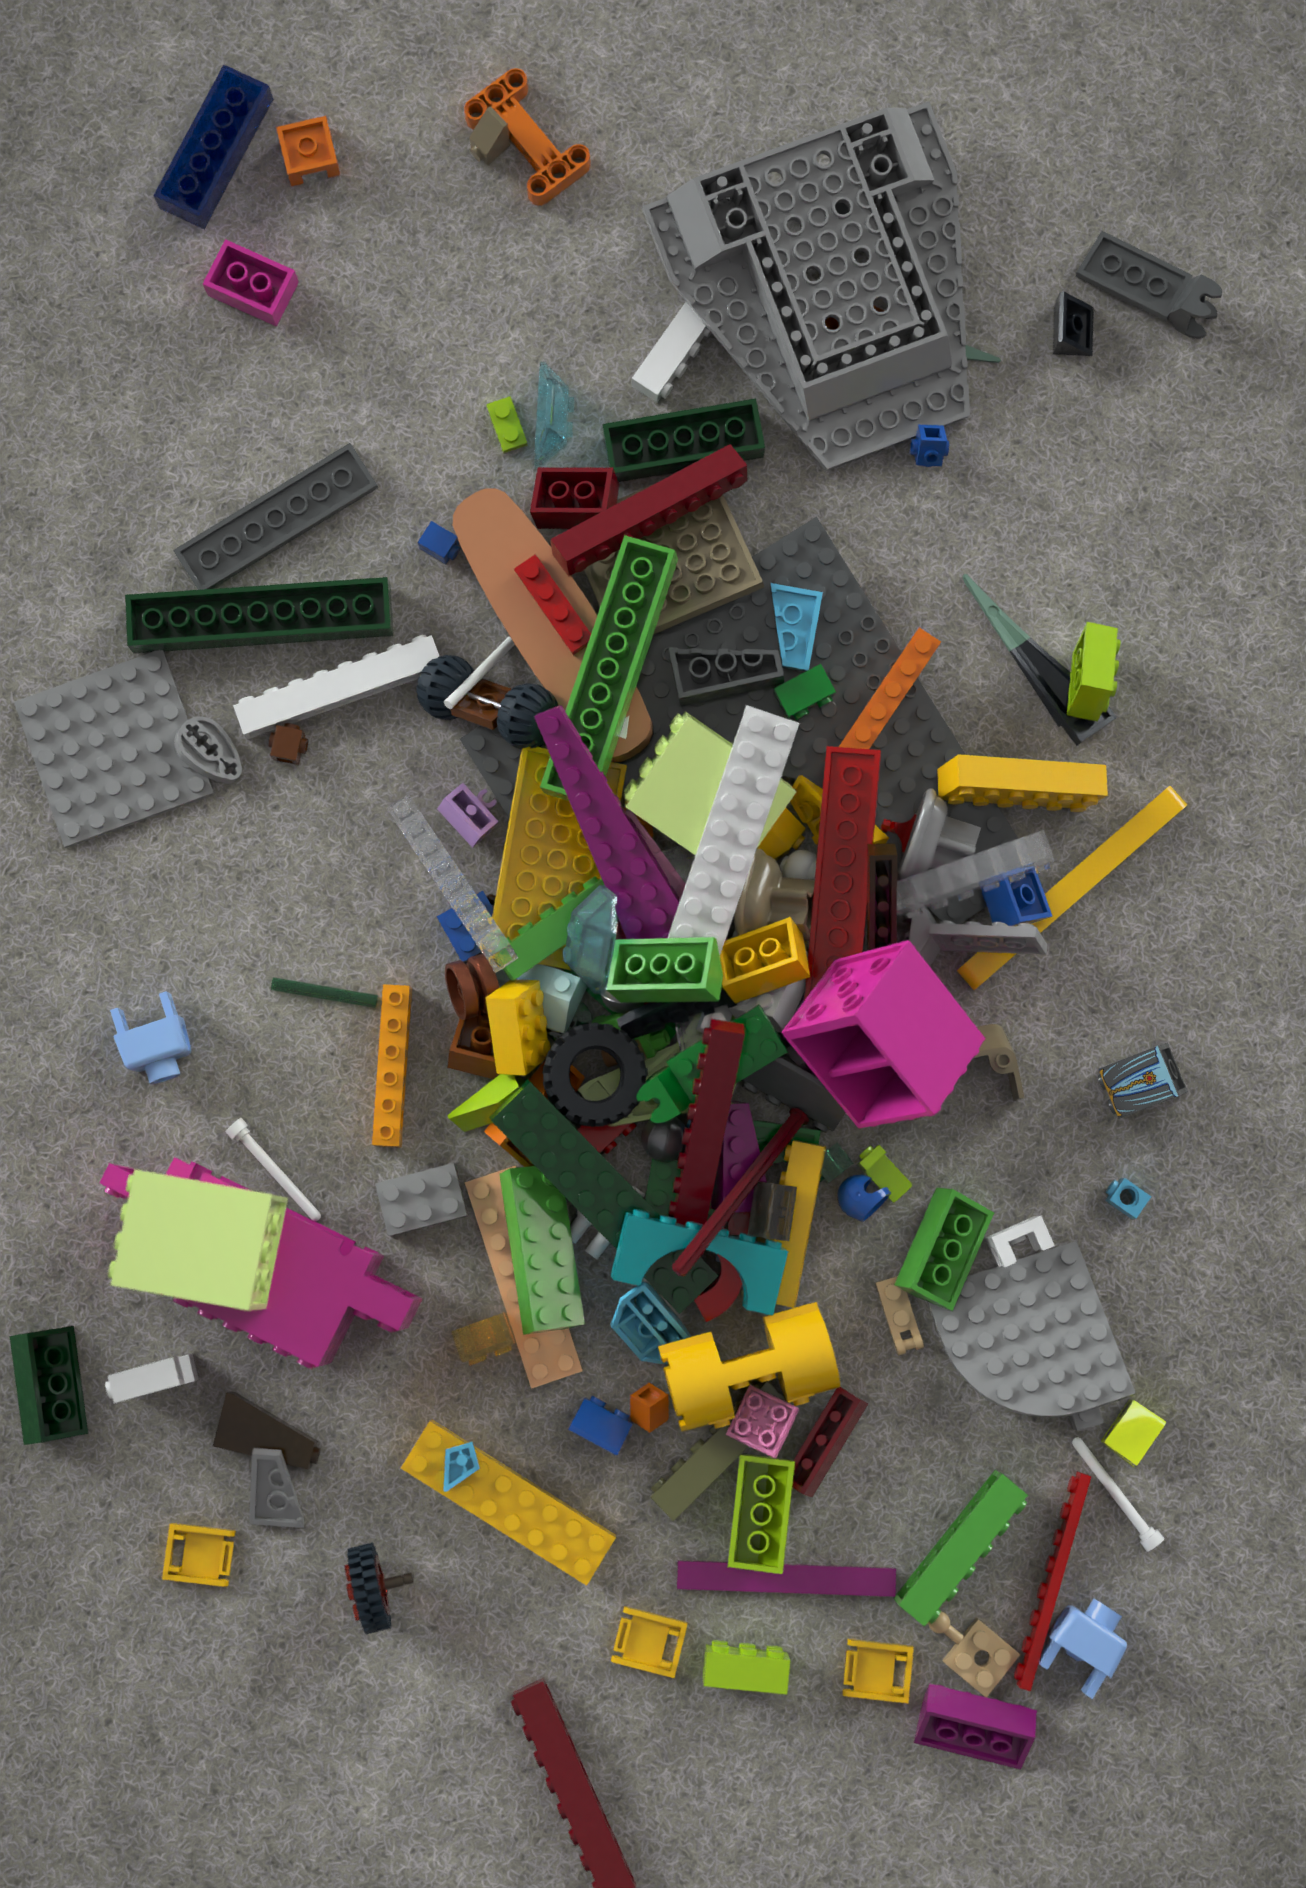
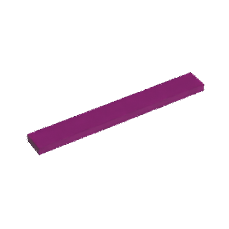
M678 1560L677 1589L896 1597V1568L784 1564L783 1574L732 1568L728 1567V1562Z

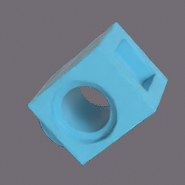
M1121 1178L1119 1181L1113 1180L1106 1190L1109 1196L1105 1201L1129 1218L1137 1219L1151 1196L1126 1178ZM1124 1189L1128 1190L1132 1196L1131 1202L1128 1205L1120 1200V1193Z

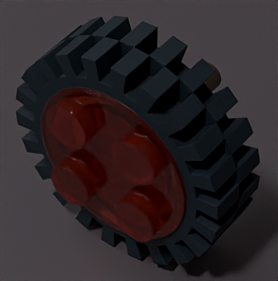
M373 1542L348 1548V1564L345 1565L347 1581H351V1583L346 1584L349 1600H354L355 1602L353 1604L355 1620L361 1621L362 1628L366 1634L390 1629L391 1615L388 1589L414 1583L412 1572L403 1574V1576L398 1575L385 1578Z

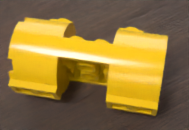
M817 1302L774 1313L773 1316H763L769 1348L725 1361L720 1360L711 1331L658 1346L661 1361L668 1364L667 1367H663L674 1410L677 1416H682L683 1418L678 1421L681 1432L705 1425L714 1424L715 1429L730 1425L729 1419L735 1418L728 1386L734 1390L750 1386L749 1380L752 1379L765 1382L775 1379L777 1374L786 1402H793L794 1406L810 1402L808 1397L814 1396V1394L839 1388L840 1377L835 1355Z

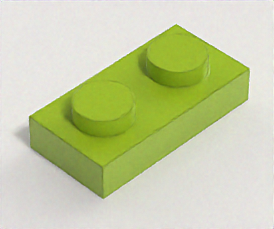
M511 396L486 404L503 454L527 446L528 443Z

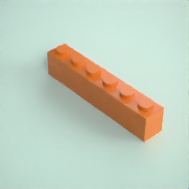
M920 627L918 628L839 747L870 749L941 641Z

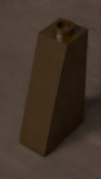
M226 1392L213 1447L252 1456L253 1448L281 1450L287 1465L307 1470L311 1468L312 1464H317L321 1448L316 1447L318 1442L316 1439L238 1393Z

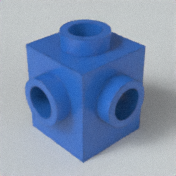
M918 424L916 438L912 439L910 444V453L915 456L916 466H942L944 456H948L949 441L946 438L944 425Z

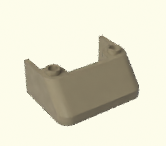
M997 1024L977 1026L985 1040L975 1057L988 1055L989 1065L994 1072L1008 1074L1013 1101L1025 1098L1016 1055L1004 1029Z

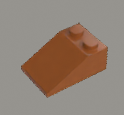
M479 1009L477 1016L465 1020L459 1019L449 1050L447 1068L490 1079H495L500 1075L496 1072L488 1013L485 1014Z

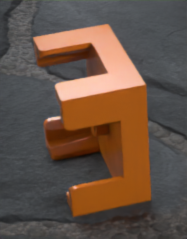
M326 116L276 127L291 187L304 184L302 176L326 170L328 178L341 175Z

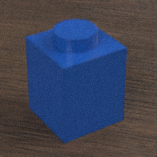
M433 521L430 522L418 541L420 550L445 565L449 559L454 560L457 557L461 548L458 546L460 543L456 535Z

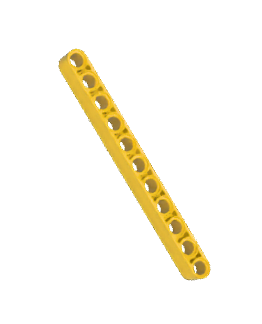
M1168 786L1045 893L1052 917L1032 923V925L1037 927L1041 933L1184 809L1187 803L1171 786ZM977 952L957 972L975 990L1015 956L1016 953Z

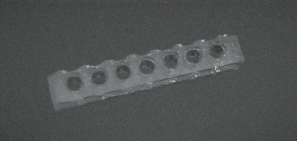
M409 794L386 808L495 973L518 959L512 946Z

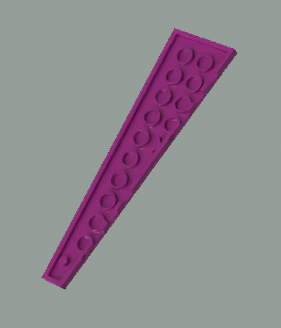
M562 705L535 715L534 718L626 938H668L680 902L678 894L673 886L669 884L667 876L632 819L628 818L623 810L621 801L617 795H614L607 783V778L596 766L592 754L582 742L581 736Z

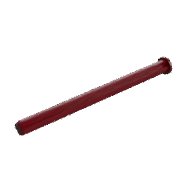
M797 1108L790 1110V1116L675 1261L672 1265V1270L678 1276H686L802 1125L808 1124L809 1118L803 1111Z

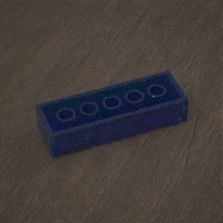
M223 64L153 195L159 209L205 230L274 100L269 85Z

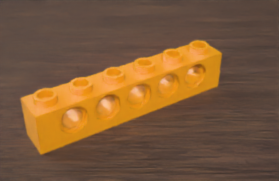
M383 984L372 1145L378 1147L402 1148L412 988L406 985Z

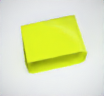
M1129 1399L1127 1404L1129 1402L1130 1404L1126 1409L1127 1412H1124L1121 1417H1119L1120 1414L1115 1419L1116 1421L1111 1425V1427L1114 1425L1112 1431L1106 1438L1105 1434L1101 1442L1129 1465L1135 1467L1132 1463L1136 1466L1139 1464L1165 1426L1166 1421L1135 1400Z

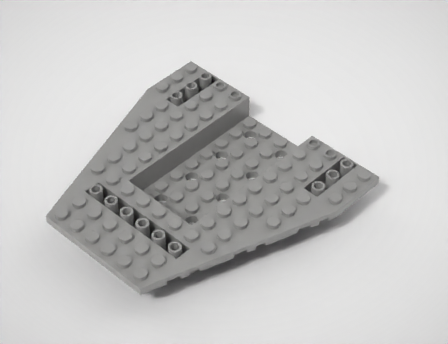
M929 101L909 109L886 107L695 177L667 195L666 198L642 206L643 214L671 284L825 471L916 438L918 424L944 425L945 427L970 416L957 171ZM820 154H825L829 157L830 164L821 166L818 164L816 157ZM778 172L782 177V181L774 184L769 181L768 174ZM845 203L849 207V212L845 215L839 214L835 209L836 204ZM795 220L801 225V230L791 232L787 228V223ZM857 251H863L868 256V261L866 263H858L854 258V254ZM809 269L817 270L820 279L810 281L806 277V271ZM875 300H883L887 306L886 311H876L873 307V302ZM827 318H835L838 321L839 327L835 330L828 329L825 326Z

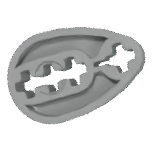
M193 717L181 725L175 736V749L178 756L193 770L207 778L226 784L234 783L242 773L241 762L233 742L222 727L214 720L206 717ZM194 729L196 731L195 737L193 735L189 737L186 734L188 730ZM203 738L206 741L204 746L198 747L195 744L197 739L201 740ZM213 748L215 750L214 754L209 756L205 754L207 749ZM231 766L234 769L233 772L228 775L225 774V769Z

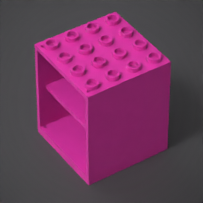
M910 940L834 960L781 1032L858 1129L870 1126L876 1127L877 1125L887 1123L893 1124L903 1120H914L915 1118L925 1116L931 1117L937 1114L941 1109V1104L952 1093L955 1083L966 1072L967 1065L979 1053V1048L985 1040V1037Z

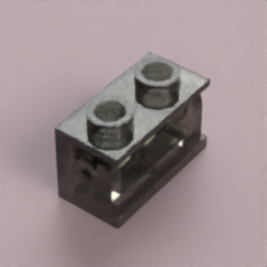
M759 1181L754 1187L748 1235L789 1241L797 1187Z

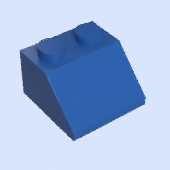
M1035 867L1004 871L979 883L992 923L1001 922L1008 926H1018L1020 923L1032 924L1052 917Z
M593 1395L591 1399L585 1397L568 1430L617 1456L633 1425L632 1422L628 1421L630 1415L617 1408L614 1412L604 1408L606 1402Z

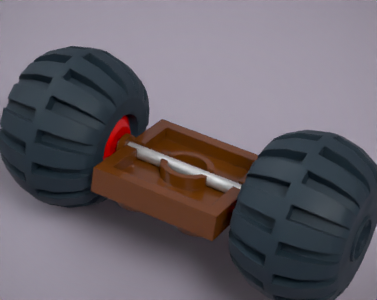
M443 655L432 659L426 664L428 666L422 669V674L418 678L417 698L423 709L431 716L442 720L462 718L492 730L498 726L502 737L518 749L536 748L545 745L534 716L559 705L556 698L544 687L538 684L526 683L511 689L481 679L452 709H449L445 706L444 701L475 671L473 667L461 657Z

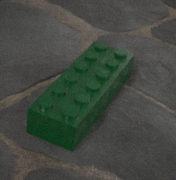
M756 398L603 424V437L609 468L614 469L618 482L676 473L729 444L732 445L744 461L764 458L765 443Z

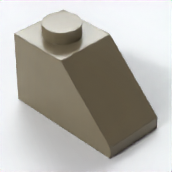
M491 106L486 109L469 137L470 152L477 161L483 160L489 165L510 146L508 124Z

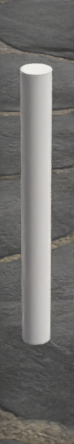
M507 637L444 701L447 708L452 709L515 645L511 637Z

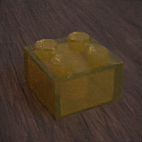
M506 1312L451 1331L461 1362L468 1361L469 1365L486 1360L485 1354L493 1351L495 1356L507 1353L512 1350L511 1345L516 1343Z

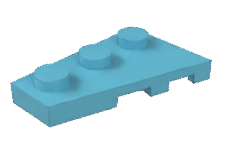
M771 583L782 667L808 671L823 592Z

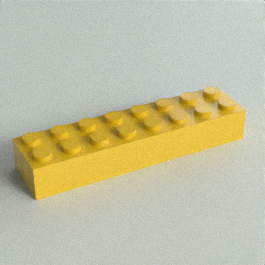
M431 1419L401 1466V1469L587 1586L614 1542L616 1534L474 1446L480 1469L447 1492H444L445 1450L469 1442Z

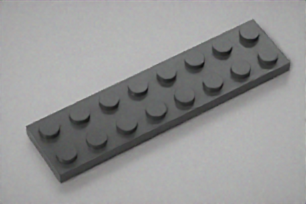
M348 443L173 551L198 590L213 589L378 488V485L351 443Z

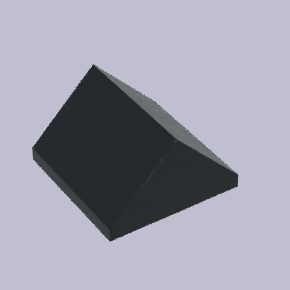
M1064 291L1059 293L1054 304L1053 354L1093 356L1094 307Z

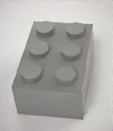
M455 1163L375 1183L387 1234L390 1237L469 1216Z

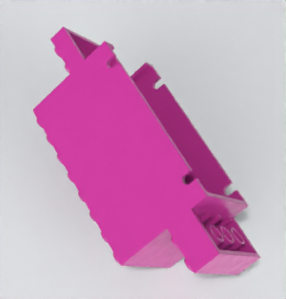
M176 1157L172 1160L165 1174L250 1190L223 1176L220 1179L212 1176L211 1170L191 1161L188 1164ZM109 1163L99 1183L106 1186L104 1190L106 1193L117 1198L128 1199L130 1192L126 1191L127 1181L136 1169ZM286 1207L266 1309L243 1310L174 1297L172 1301L186 1308L188 1306H195L199 1308L197 1313L210 1320L219 1318L224 1321L222 1324L224 1327L234 1332H242L244 1330L249 1333L248 1339L261 1345L268 1342L274 1345L272 1350L285 1357L294 1355L299 1358L297 1363L313 1369L332 1363L355 1315L364 1320L376 1319L379 1321L377 1326L392 1333L409 1328L423 1298L375 1275L384 1255L366 1246L364 1249H361L354 1245L356 1241Z

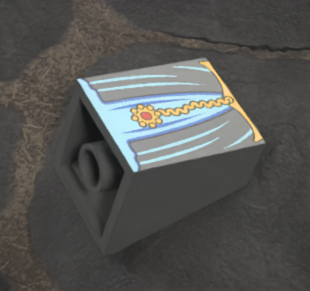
M1168 1042L1098 1069L1100 1072L1098 1075L1099 1083L1104 1090L1107 1089L1110 1097L1108 1105L1114 1115L1117 1114L1118 1119L1188 1092Z

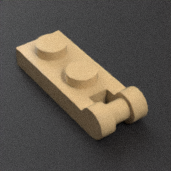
M896 1276L876 1282L875 1284L897 1355L900 1356L913 1348L916 1350L922 1349L924 1344L907 1292L894 1285L898 1277ZM910 1330L912 1338L902 1340L900 1332Z

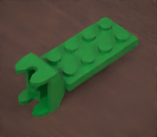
M760 1004L731 1021L744 1024L745 1031L735 1084L788 1052L786 1045ZM702 1039L667 1060L668 1066H664L653 1073L638 1091V1101H649L653 1098V1101L659 1104L654 1109L650 1121L654 1123L669 1121L687 1109L689 1103L695 1102L696 1095L692 1094L694 1078L700 1077L701 1070L697 1069L699 1053H704L706 1044H702Z

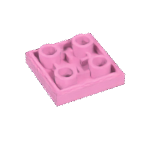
M750 1385L726 1435L776 1459L800 1409Z

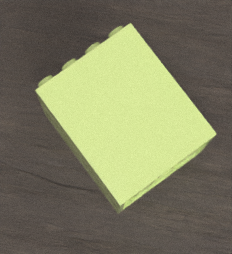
M684 711L682 715L676 714L669 724L671 732L667 737L664 735L660 737L654 746L655 755L652 759L647 757L638 769L640 772L637 781L632 778L623 792L627 809L696 855L733 744ZM782 778L778 784L758 846L796 793L794 788Z
M134 1170V1174L129 1176L126 1191L130 1192L128 1203L123 1204L120 1220L124 1221L122 1232L117 1233L114 1249L118 1250L116 1261H112L109 1268L108 1277L112 1279L111 1285L243 1310L266 1309L288 1198Z

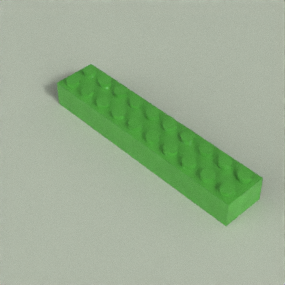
M625 535L565 711L581 736L582 742L592 754L596 766L600 772H603L605 777L678 562L676 550ZM550 756L540 788L544 794L569 801Z

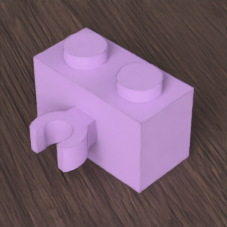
M462 783L443 799L437 810L473 848L499 822L489 812L497 801L494 799L490 803L484 802L482 797L487 793L486 789L481 790L475 796Z

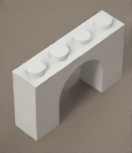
M193 1354L172 1357L108 1375L109 1382H106V1391L110 1399L113 1398L114 1403L197 1381L199 1377Z

